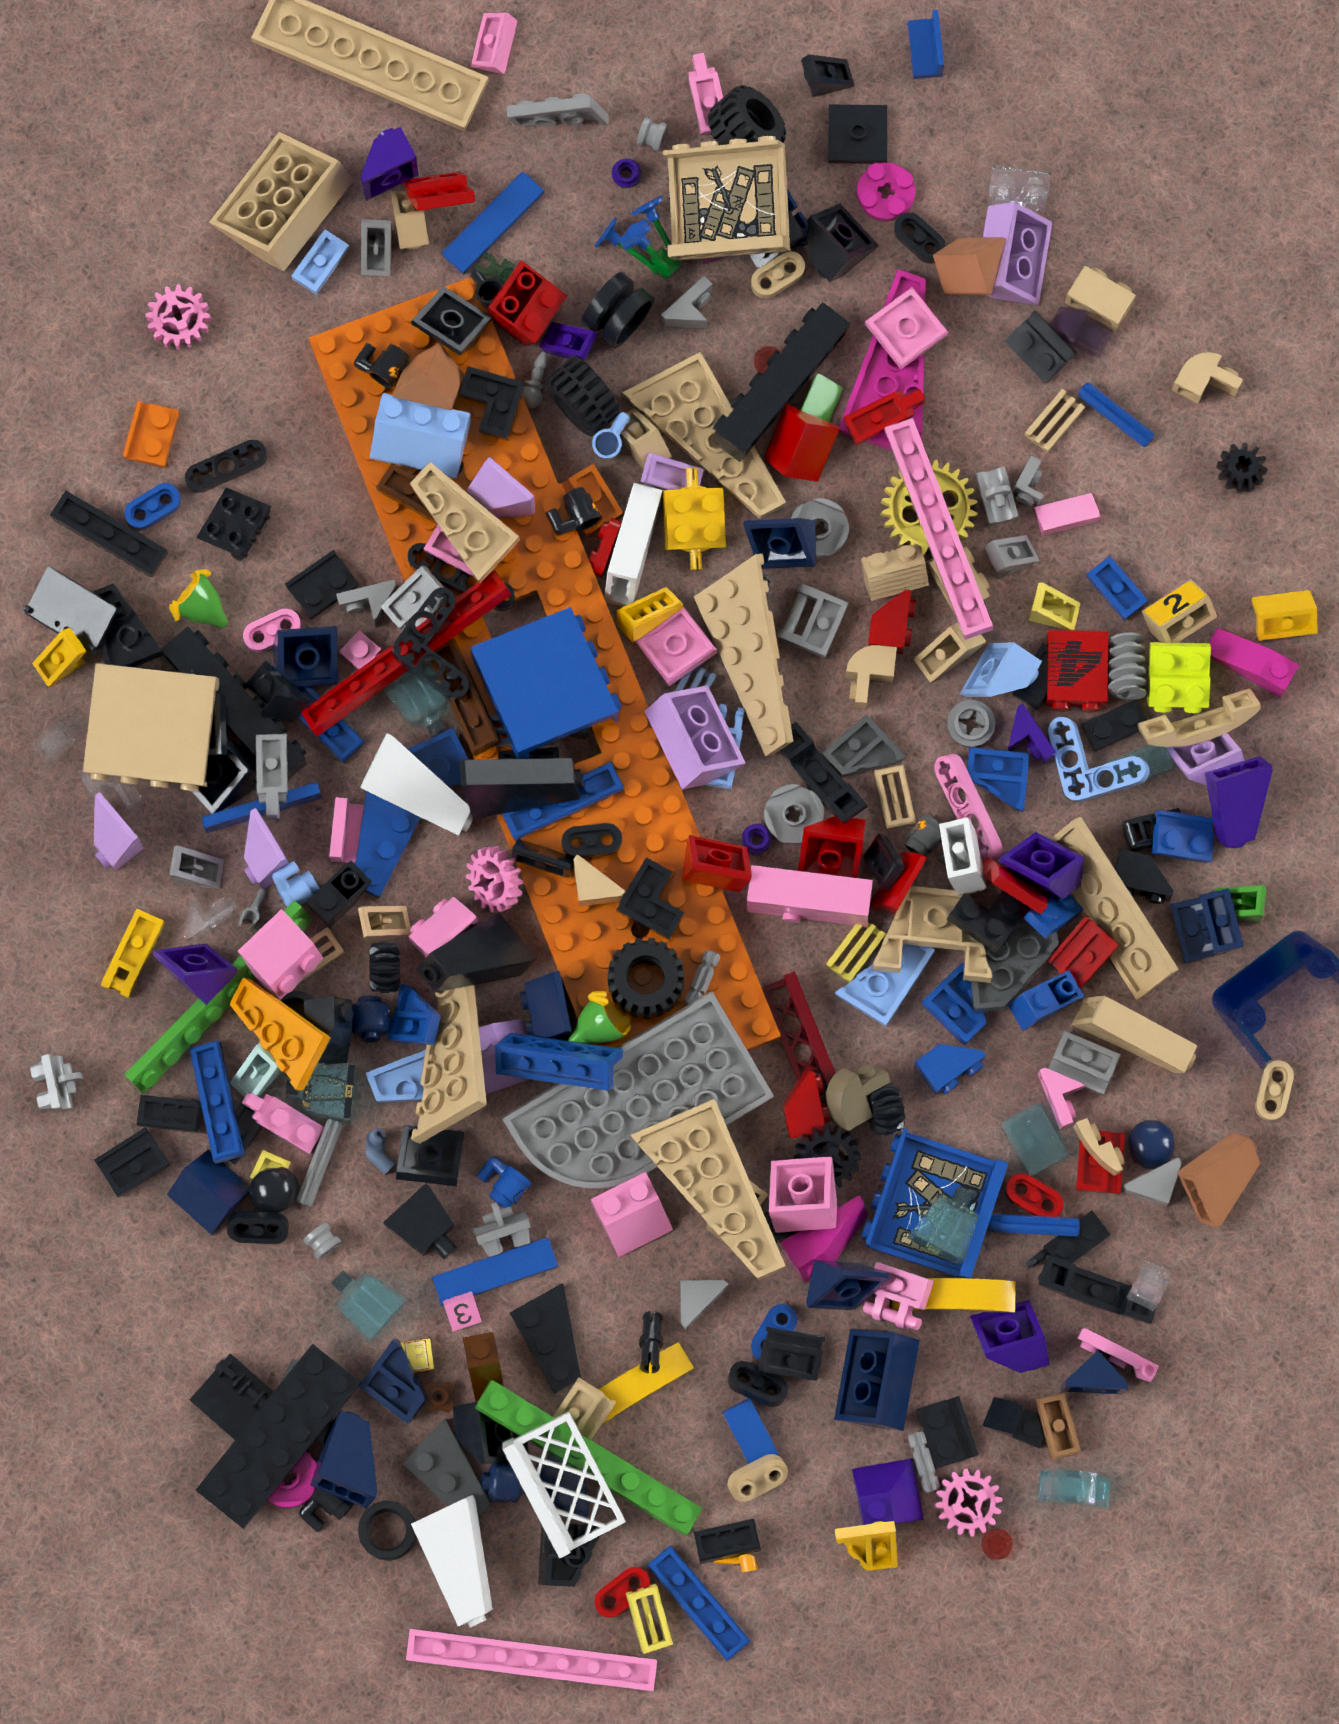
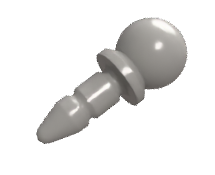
M544 352L540 353L534 363L535 368L532 370L531 380H525L526 386L522 396L527 408L530 409L538 407L543 401L541 390L545 388V385L540 382L543 379L544 369L546 368V353Z

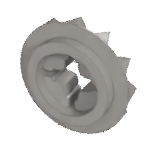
M965 700L955 705L950 711L947 729L953 741L958 742L963 747L977 748L988 742L995 729V718L991 709L984 703L977 700ZM974 712L976 713L975 723L979 724L980 727L973 728L970 735H967V726L960 721H968Z

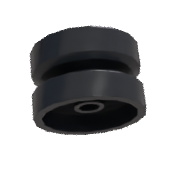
M624 272L615 274L605 283L592 299L582 317V323L590 330L597 332L603 329L602 339L613 348H618L627 341L647 317L655 302V297L645 289L639 288L633 291L634 280Z

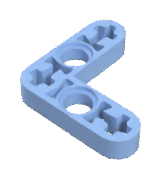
M1057 717L1050 723L1048 728L1051 745L1056 752L1055 760L1063 791L1069 799L1077 802L1088 801L1139 785L1148 778L1150 771L1147 762L1135 756L1089 769L1076 723L1066 717ZM1061 724L1070 727V730L1066 732V739L1070 743L1074 742V745L1059 747V745H1066L1063 736L1057 735V731L1061 730ZM1070 751H1075L1078 755V762L1074 767L1067 768L1063 761L1064 756ZM1133 763L1141 767V770L1137 772L1136 778L1130 774L1121 776L1117 770L1120 767L1122 772L1132 769ZM1082 770V774H1076L1079 783L1085 784V788H1082L1081 795H1078V793L1072 792V788L1076 787L1075 778L1072 776L1067 777V773L1072 774ZM1110 771L1114 776V781L1111 786L1103 788L1099 783V777L1103 772Z

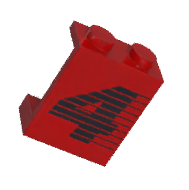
M1048 630L1046 635L1048 657L1045 706H1052V710L1058 712L1069 711L1070 707H1082L1083 712L1090 713L1099 712L1100 708H1105L1108 702V632Z

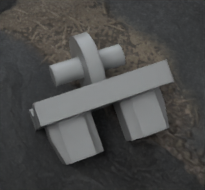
M1005 466L987 472L976 473L989 526L1018 519L1019 516Z
M51 1054L41 1056L42 1061L30 1067L33 1080L38 1083L46 1081L48 1091L37 1094L36 1098L39 1109L61 1111L74 1109L71 1094L77 1093L75 1083L83 1080L82 1073H73L71 1063L64 1064L62 1056H51Z
M497 1202L491 1203L492 1213L482 1216L485 1225L473 1228L478 1245L482 1244L488 1257L503 1251L499 1238L511 1234L515 1247L530 1243L528 1228H531L526 1212L513 1214L511 1206L499 1210Z

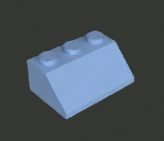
M383 393L375 420L370 459L393 463L422 471L431 462L449 478L457 479L471 426L470 413L454 409L446 410Z

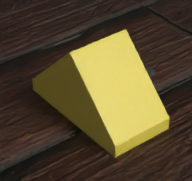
M1038 583L1029 621L1074 631L1081 603L1045 583Z

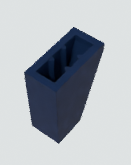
M341 1410L331 1423L310 1485L365 1509L370 1506L378 1493L370 1424L368 1421L361 1419L356 1413Z

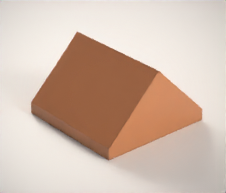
M1003 237L957 238L933 254L944 293L948 295H992L1006 239Z
M438 343L406 362V367L401 373L393 397L452 410L465 374L443 346Z

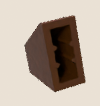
M494 1332L463 1337L475 1401H479L491 1380L504 1387Z

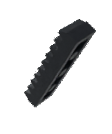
M66 490L50 514V517L58 524H62L75 534L82 536L89 542L91 541L97 547L103 548L109 554H113L126 564L133 566L138 571H142L148 577L154 576L168 554L167 549Z

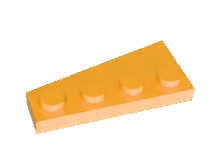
M243 977L230 1002L231 1007L248 1029L255 1032L264 1050L272 1054L276 1060L275 1064L281 1072H285L288 1075L294 1089L303 1091L330 1037L253 980Z

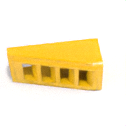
M666 586L618 609L617 626L631 642H634L683 608V603ZM663 600L667 606H663L660 601Z

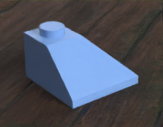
M1015 642L988 643L960 694L964 697H991L1026 688L1036 680L1039 673L1037 669L1042 661Z

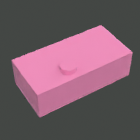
M751 865L752 877L749 882L747 912L783 916L782 920L790 923H800L801 919L854 926L857 924L867 927L873 880Z

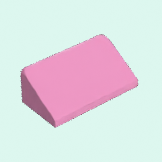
M509 13L483 14L471 68L505 74L517 25V20Z
M1092 493L1034 507L1042 536L1096 523L1101 518Z

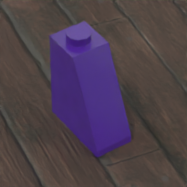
M1261 756L1205 772L1216 839L1227 848H1240L1246 842L1256 838L1273 771L1272 765Z

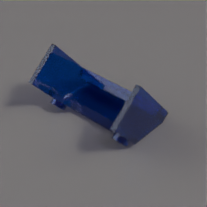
M1294 931L1288 934L1219 986L1212 995L1211 1002L1214 1010L1261 1070L1269 1064L1272 1058L1254 1037V1034L1261 1030L1266 1022L1265 1011L1257 1001L1303 966L1315 978L1327 979L1332 976L1339 985V959L1331 950L1303 931Z

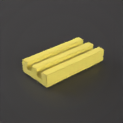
M867 922V927H865L867 930L839 967L835 965V962L862 928V925L855 924L826 963L827 967L849 983L886 936L885 932L878 930L872 923ZM872 933L875 934L877 937L849 974L846 973L844 970Z
M649 1585V1588H640L636 1592H627L626 1596L642 1653H649L673 1645L657 1585ZM649 1595H652L664 1638L662 1641L658 1640L647 1599ZM637 1599L641 1601L652 1644L649 1645L636 1603Z

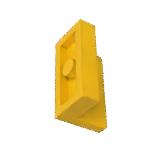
M1305 590L1252 597V606L1256 614L1258 641L1318 634L1317 606L1311 591Z

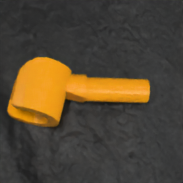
M751 1554L713 1562L714 1564H740L741 1573L758 1570L756 1557Z

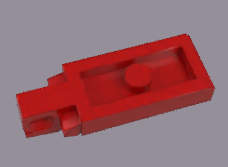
M920 389L908 395H905L904 391L898 393L894 391L844 416L843 421L857 446L885 432V427L913 417L915 415L914 409L925 404L926 399Z

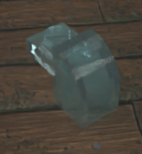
M1040 1470L1038 1501L1109 1508L1111 1477L1082 1471Z

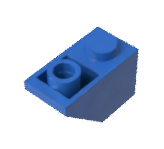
M1068 970L1023 992L1008 1007L1022 1031H1025L1082 999L1084 995Z
M939 1044L915 1061L914 1067L935 1095L940 1091L947 1094L959 1085L958 1078L965 1073L971 1077L984 1067L981 1062L985 1059L986 1054L982 1050Z

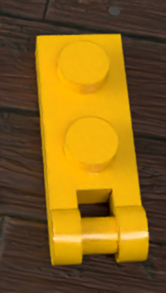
M136 909L101 983L102 987L108 990L114 988L120 991V995L126 998L131 997L141 972L165 924L164 920ZM120 969L129 972L126 980L117 977Z

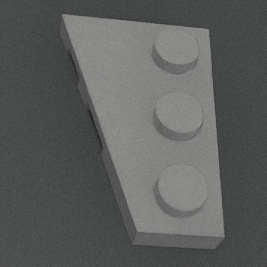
M575 94L569 99L549 97L544 102L536 103L532 101H519L517 105L507 106V118L516 126L556 125V120L572 124V126H583L584 120H598L599 125H609V114L587 94Z

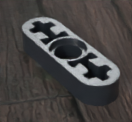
M248 440L190 466L185 473V481L188 488L193 492L203 493L261 467L267 459L265 446L258 440ZM249 448L261 451L258 453V459L255 461L251 457L242 460L245 466L241 468L237 457L234 455L239 453L240 458H243L249 454ZM229 459L233 461L235 466L231 473L223 474L218 471V464L222 460ZM212 465L217 479L213 480L210 474L203 478L204 483L202 485H199L197 482H191L194 479L195 472L205 475L210 472L208 466Z

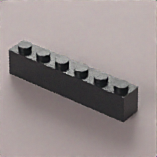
M822 302L816 310L813 307L810 308L802 319L804 325L800 330L797 331L794 328L785 339L786 347L781 353L776 350L766 363L769 366L763 374L758 372L748 385L751 387L746 395L740 393L731 405V408L734 410L728 417L723 414L715 423L713 429L716 432L712 441L737 461L741 462L781 414L784 406L791 402L847 333L851 323Z
M187 626L161 648L166 654L164 657L176 671L193 670L195 675L212 676L220 679L219 688L215 694L225 695L226 727L256 759V735L285 734L287 732L286 728L278 719L274 718L271 720L268 716L260 713L265 707L260 698L255 696L252 699L245 691L248 687L245 685L244 680L238 674L232 676L226 669L229 666L226 660L218 652L213 655L206 647L209 642L199 630L194 633ZM287 738L289 780L307 765L304 757L307 752L297 740L291 743Z

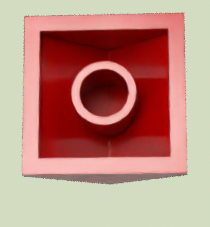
M786 404L764 459L785 477L818 482L840 427Z
M692 835L688 836L682 881L735 892H741L750 882L752 873L747 847Z

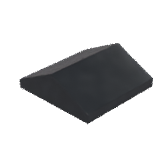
M443 286L413 318L411 324L458 355H462L474 346L491 322L492 317Z

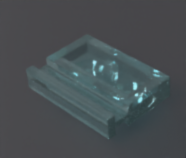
M1039 1102L1000 1123L1003 1132L1026 1172L1031 1177L1069 1156L1068 1151Z

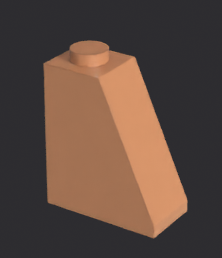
M1232 1132L1177 1171L1201 1223L1215 1228L1221 1226L1261 1164L1256 1154L1257 1147L1249 1137Z

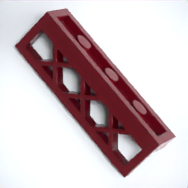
M794 971L784 975L782 980L761 988L780 1032V1040L796 1080L798 1081L801 1077L798 1065L805 1069L812 1068L814 1072L821 1075L825 1085L823 1086V1093H826L829 1082L836 1073ZM783 986L786 987L789 1000L785 1008L772 1002L769 994L770 991ZM791 1002L793 1004L795 1012L788 1010ZM776 1009L783 1012L780 1019L778 1017ZM786 1013L798 1018L801 1026L796 1036L784 1031L782 1027ZM802 1030L804 1032L806 1040L799 1038ZM787 1037H789V1038H791V1039L794 1040V1042H793V1044H792L791 1047H790V1044H789V1042H788ZM797 1041L810 1047L812 1054L807 1064L795 1059L793 1055ZM813 1058L816 1062L818 1069L813 1066H810Z

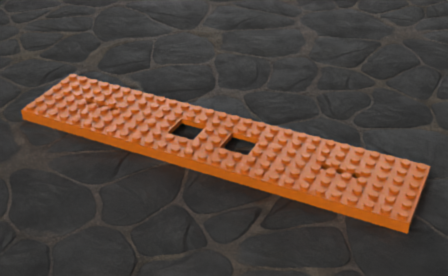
M472 277L445 286L490 316L489 311L482 306L476 297L477 285ZM440 289L308 338L404 583L416 572L410 567L407 555L409 549L417 543L427 544L437 524L377 491V485L391 464L370 459L375 420L382 394L393 395L399 378L392 389L386 388L372 379L369 374L357 369L354 366V360L366 343L376 348L369 359L373 364L382 351L386 350L390 344L404 350L409 355V359L440 343L411 324L413 318ZM492 319L474 346L462 355H458L441 344L464 374L469 366L516 380ZM458 392L452 409L470 413L471 426L461 461L464 468L458 474L457 479H450L466 491L484 462L490 457L532 493L535 500V513L532 516L498 518L519 536L520 541L492 571L495 570L502 581L513 588L515 601L537 593L546 617L569 607L572 608L575 616H581L586 631L582 633L587 642H593L598 655L594 659L598 668L604 667L610 681L607 684L610 694L616 693L622 708L618 711V722L614 723L613 719L610 718L591 726L601 754L575 763L574 766L576 770L581 769L583 775L611 762L624 787V791L534 832L521 840L566 854L562 848V836L567 829L574 826L613 824L618 827L622 834L620 849L612 855L583 859L620 886L626 893L647 857L673 872L659 899L684 912V916L670 941L649 930L646 937L642 938V941H648V938H655V942L658 943L663 941L667 943L669 949L673 948L676 951L678 959H681L684 971V987L678 1002H675L674 1007L669 1012L668 1010L664 1011L660 1017L653 1015L650 1016V1019H644V1016H637L635 1018L627 1011L624 1013L620 1006L614 1003L608 988V971L610 961L613 960L615 952L621 950L625 943L629 942L631 944L635 942V939H638L631 932L632 927L637 923L616 912L620 902L579 907L574 865L569 878H565L515 861L516 867L521 869L519 875L521 880H523V885L557 971H560L561 981L578 1021L580 1013L590 1002L588 999L589 994L594 991H607L606 997L623 1016L629 1015L631 1029L626 1036L620 1039L591 1044L613 1048L621 1046L687 1006L685 998L688 991L692 990L690 986L699 965H702L701 959L704 952L710 950L719 954L720 960L717 967L713 968L714 974L706 994L711 991L714 993L747 1051L750 1052L781 1039L780 1032L722 889L682 881L688 836L700 837V834L676 775L644 712L648 705L579 534L576 530H573L563 535H557L545 514L547 511L556 508L563 522L570 519L565 509L566 504L563 500L562 492L523 396L521 397L509 439L506 441L479 433L486 405L461 398ZM399 466L400 468L406 470L407 472L415 476H417L421 472L419 470ZM422 551L420 555L414 554L417 561L416 564L420 565L422 561L430 563L432 567L430 571L434 572L438 557H435V562L427 559L425 551ZM445 563L440 567L439 573L444 578H452L456 574L457 569L455 566ZM474 576L470 577L466 582V587L468 589L478 582ZM443 585L454 593L455 598L461 595V593ZM482 616L453 638L460 648L488 713L497 715L471 658L472 646L492 639ZM493 723L495 727L503 728L501 723ZM499 735L500 738H507L506 735ZM495 746L478 756L473 754L472 756L474 760L498 759V751L513 749L512 747ZM498 814L496 817L512 854V848L516 841H514L502 814ZM604 836L601 842L604 845H610L613 839L610 836ZM574 839L571 842L574 848H580L583 844L580 839ZM640 963L634 966L628 973L629 986L640 994H652L658 991L664 983V974L656 965L647 966L645 963Z

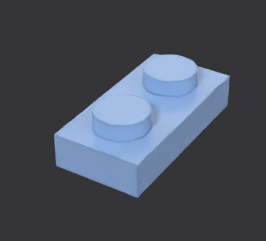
M324 229L292 274V280L317 295L350 249L349 244Z

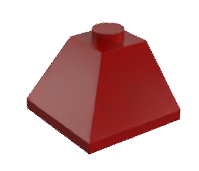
M833 816L804 827L798 871L858 878L866 819L852 818L843 824Z

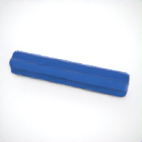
M1087 382L1079 390L1078 395L1081 399L1141 446L1146 447L1152 441L1154 433L1091 383Z
M992 1214L989 1227L992 1232L1078 1236L1080 1221L1077 1218Z

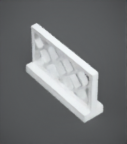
M569 1411L516 1439L511 1438L502 1443L503 1451L559 1559L570 1554L572 1549L626 1522ZM567 1421L572 1431L569 1443L552 1439L554 1428ZM549 1430V1433H548V1436H547V1437L541 1435V1434H543V1433H545L546 1431ZM574 1437H575V1439H576V1441L578 1442V1444H579L580 1447L575 1446V1445H572V1444H573V1441H574ZM533 1438L545 1441L541 1458L528 1454L523 1443ZM549 1443L567 1448L562 1464L544 1459ZM570 1450L584 1454L586 1461L583 1470L566 1466ZM531 1460L539 1462L537 1470ZM543 1464L560 1469L555 1485L541 1480L539 1474ZM588 1465L590 1466L594 1474L587 1472ZM564 1470L581 1475L576 1491L559 1486ZM585 1477L598 1481L600 1489L597 1498L580 1493ZM546 1488L553 1490L551 1497ZM557 1491L574 1496L569 1512L555 1507L553 1502ZM602 1493L605 1494L608 1501L601 1500ZM578 1498L595 1503L590 1519L573 1514ZM598 1505L612 1508L616 1518L606 1524L594 1520ZM560 1515L567 1517L565 1524ZM571 1518L588 1523L585 1534L574 1540L568 1532ZM592 1525L598 1526V1528L590 1531Z

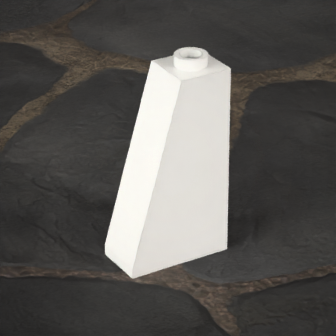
M633 484L607 571L604 595L607 603L624 607L635 601L661 505L663 490L657 489L652 485Z
M386 733L360 788L458 836L461 830L467 832L473 820L472 815L469 814L468 804L396 738Z
M471 1495L411 1524L457 1625L461 1626L468 1623L470 1628L487 1620L484 1614L493 1610L476 1500Z

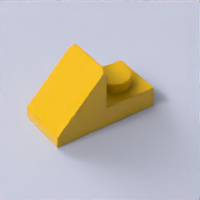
M67 628L62 630L32 664L47 686L51 687L84 665L86 662L82 656L87 651L72 629Z

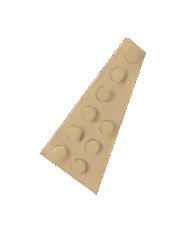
M474 985L435 993L439 997L437 1012L441 1015L434 1045H426L420 1082L424 1086L422 1102L417 1103L415 1114L419 1115L418 1128L413 1129L411 1140L419 1144L487 1105Z

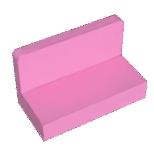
M335 798L329 857L331 862L348 863L351 860L355 864L364 805L351 804L348 798Z

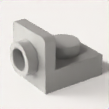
M1030 456L1012 492L1017 495L1016 499L1026 506H1032L1033 504L1039 506L1044 496L1042 493L1029 487L1035 488L1043 473L1038 470L1041 460Z

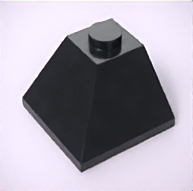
M841 203L813 214L807 219L810 261L817 268L818 273L829 282L843 277L879 246Z
M227 738V755L208 757L205 777L207 787L199 786L198 792L192 791L193 794L211 813L224 810L248 795L257 785L255 757L248 750Z
M336 996L304 1000V1018L330 1037L318 1063L335 1067H346L352 1035V1000Z
M478 1401L454 1406L453 1415L456 1438L480 1464L509 1463L503 1451L502 1443L511 1438L516 1439L519 1435L475 1409ZM525 1442L523 1443V1445L527 1453L529 1454L528 1443Z

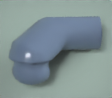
M376 1128L369 1132L366 1137L365 1156L380 1171L387 1175L395 1166V1163L384 1154L385 1132L382 1129Z

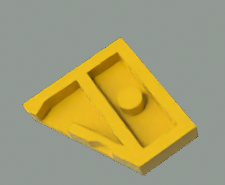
M879 1521L867 1525L835 1529L836 1542L838 1544L844 1543L848 1548V1553L854 1559L859 1560L860 1565L866 1571L898 1567L894 1521Z

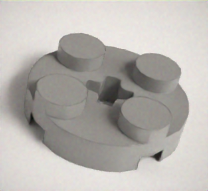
M817 498L804 505L801 504L793 512L791 519L815 520L816 525L820 521L824 523V529L828 530L825 534L816 535V559L830 558L843 548L848 538L849 524L844 511L837 503L828 499Z
M796 784L785 785L775 790L767 801L764 811V823L771 836L781 844L793 846L802 844L804 827L822 821L824 818L823 804L817 794ZM794 808L795 811L802 812L798 822L794 823L792 820H787L788 809Z

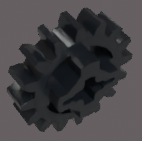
M827 1124L823 1125V1131L820 1132L815 1127H812L813 1135L809 1137L803 1133L801 1136L804 1144L796 1143L795 1148L798 1154L793 1155V1159L832 1157L835 1183L841 1188V1180L845 1178L851 1181L852 1175L850 1171L859 1170L856 1161L861 1160V1156L857 1150V1141L851 1140L852 1137L849 1131L841 1134V1129L838 1125L835 1126L833 1131H829ZM840 1145H842L846 1149L847 1155H844L843 1151H840Z

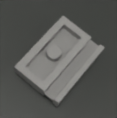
M421 566L380 607L399 629L404 630L429 595L435 589L445 587L426 566ZM443 595L442 598L434 597L437 600V604L430 613L434 615L442 606L447 605L448 598ZM420 618V619H418V620L416 621L415 626H416V627L419 626L421 623H423V622L426 621L427 619H426V618Z
M1064 1030L1048 1069L1085 1085V1089L1103 1096L1121 1054Z

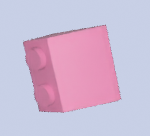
M452 897L449 901L443 899L433 908L434 914L427 921L421 919L410 929L412 934L408 937L412 945L426 958L432 951L478 925V920L474 913L455 897Z
M282 909L238 950V953L257 981L279 1000L293 991L296 985L309 972L315 970L318 963L324 959L315 944Z
M832 1157L771 1161L769 1214L776 1233L836 1228L837 1197Z
M646 1172L591 1199V1204L618 1258L673 1231L662 1203Z

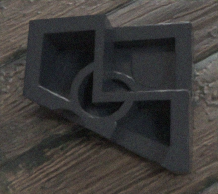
M541 1524L538 1584L575 1587L581 1576V1569L590 1560L593 1554L591 1551L599 1536L572 1549L570 1554L559 1559ZM569 1524L568 1532L574 1540L584 1535L588 1525ZM592 1525L590 1531L598 1528V1526Z

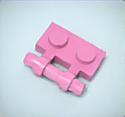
M876 1262L874 1268L887 1272L890 1279L874 1292V1294H877L875 1303L865 1302L863 1312L872 1315V1318L875 1320L893 1322L896 1327L904 1330L908 1328L919 1330L922 1320L914 1317L912 1311L914 1307L925 1310L934 1281ZM890 1299L901 1302L898 1311L889 1308Z

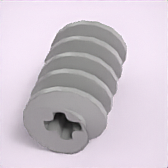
M1134 632L1120 633L1108 640V670L1110 672L1108 674V681L1110 682L1108 692L1116 698L1137 700L1146 696V690L1141 688L1146 685V680L1141 677L1146 673V669L1141 666L1145 663V657L1141 655L1145 652V647L1140 644L1145 641V638L1141 634Z

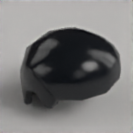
M265 1168L251 1180L249 1194L252 1203L257 1209H260L262 1212L280 1213L288 1209L296 1201L300 1187L296 1176L287 1168Z

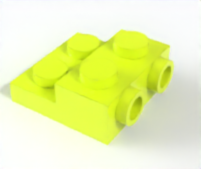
M1150 642L1147 702L1149 707H1154V711L1160 713L1171 712L1172 707H1184V711L1187 713H1200L1202 708H1209L1211 680L1209 676L1210 643Z

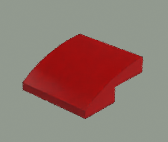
M460 171L403 180L406 194L417 211L475 202L474 190L467 187L466 175Z
M911 852L899 853L898 855L905 865L904 870L890 891L879 886L869 907L877 911L884 908L894 914L899 909L927 858L925 856Z
M986 858L983 861L984 877L991 881L992 884L1040 914L1048 907L1046 895L1042 890L991 858Z

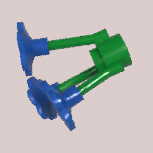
M661 195L636 208L631 213L633 216L636 214H646L649 222H653L667 248V245H672L658 219L660 215L656 210L659 202L664 199ZM614 217L594 245L597 248L606 241H609L615 247L618 245L646 265L654 274L659 273L663 279L670 276L681 264L679 261L668 257V249L665 250L662 247L655 251L652 248L650 241L645 237L651 229L646 219L632 224L627 229L626 234L620 236L615 232V224L618 218ZM638 245L642 250L645 249L651 255L650 260L632 247Z

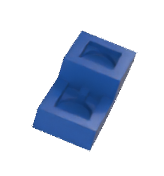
M749 1398L722 1411L748 1464L768 1454L779 1456Z

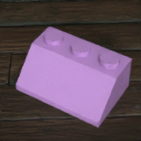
M1016 202L988 206L983 237H1003L1006 241L992 295L986 296L1039 305L1052 229L1051 221Z
M708 685L664 693L644 711L682 790L705 785L746 764Z

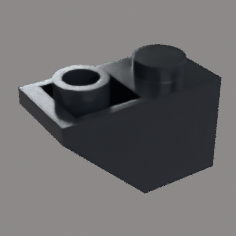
M1120 849L1114 869L1133 898L1135 894L1145 896L1146 901L1153 904L1161 905L1164 904V901L1170 902L1173 896V889L1151 856Z
M350 860L307 900L308 907L330 929L357 903L372 881Z

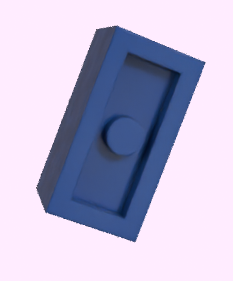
M932 10L931 19L910 20L907 23L913 79L943 76L944 58L938 10Z

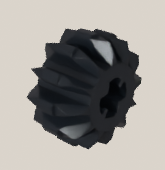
M1245 442L1240 450L1235 444H1232L1229 448L1230 452L1222 451L1220 457L1223 461H1218L1216 468L1222 471L1218 475L1219 480L1228 479L1225 485L1226 489H1230L1235 484L1237 485L1236 493L1240 494L1244 485L1249 492L1254 490V484L1262 485L1264 481L1262 475H1266L1268 468L1262 465L1266 461L1265 456L1256 457L1259 450L1258 447L1248 451V444ZM1238 463H1242V467L1247 465L1248 469L1245 473L1242 472V469L1240 471L1236 469Z
M380 942L372 943L370 946L369 987L372 992H397L400 988V947L397 943Z
M888 1083L866 1095L873 1115L867 1121H869L870 1128L876 1135L884 1134L886 1136L901 1131L904 1128V1120L906 1118L904 1113L905 1107L903 1106L899 1089L893 1083Z

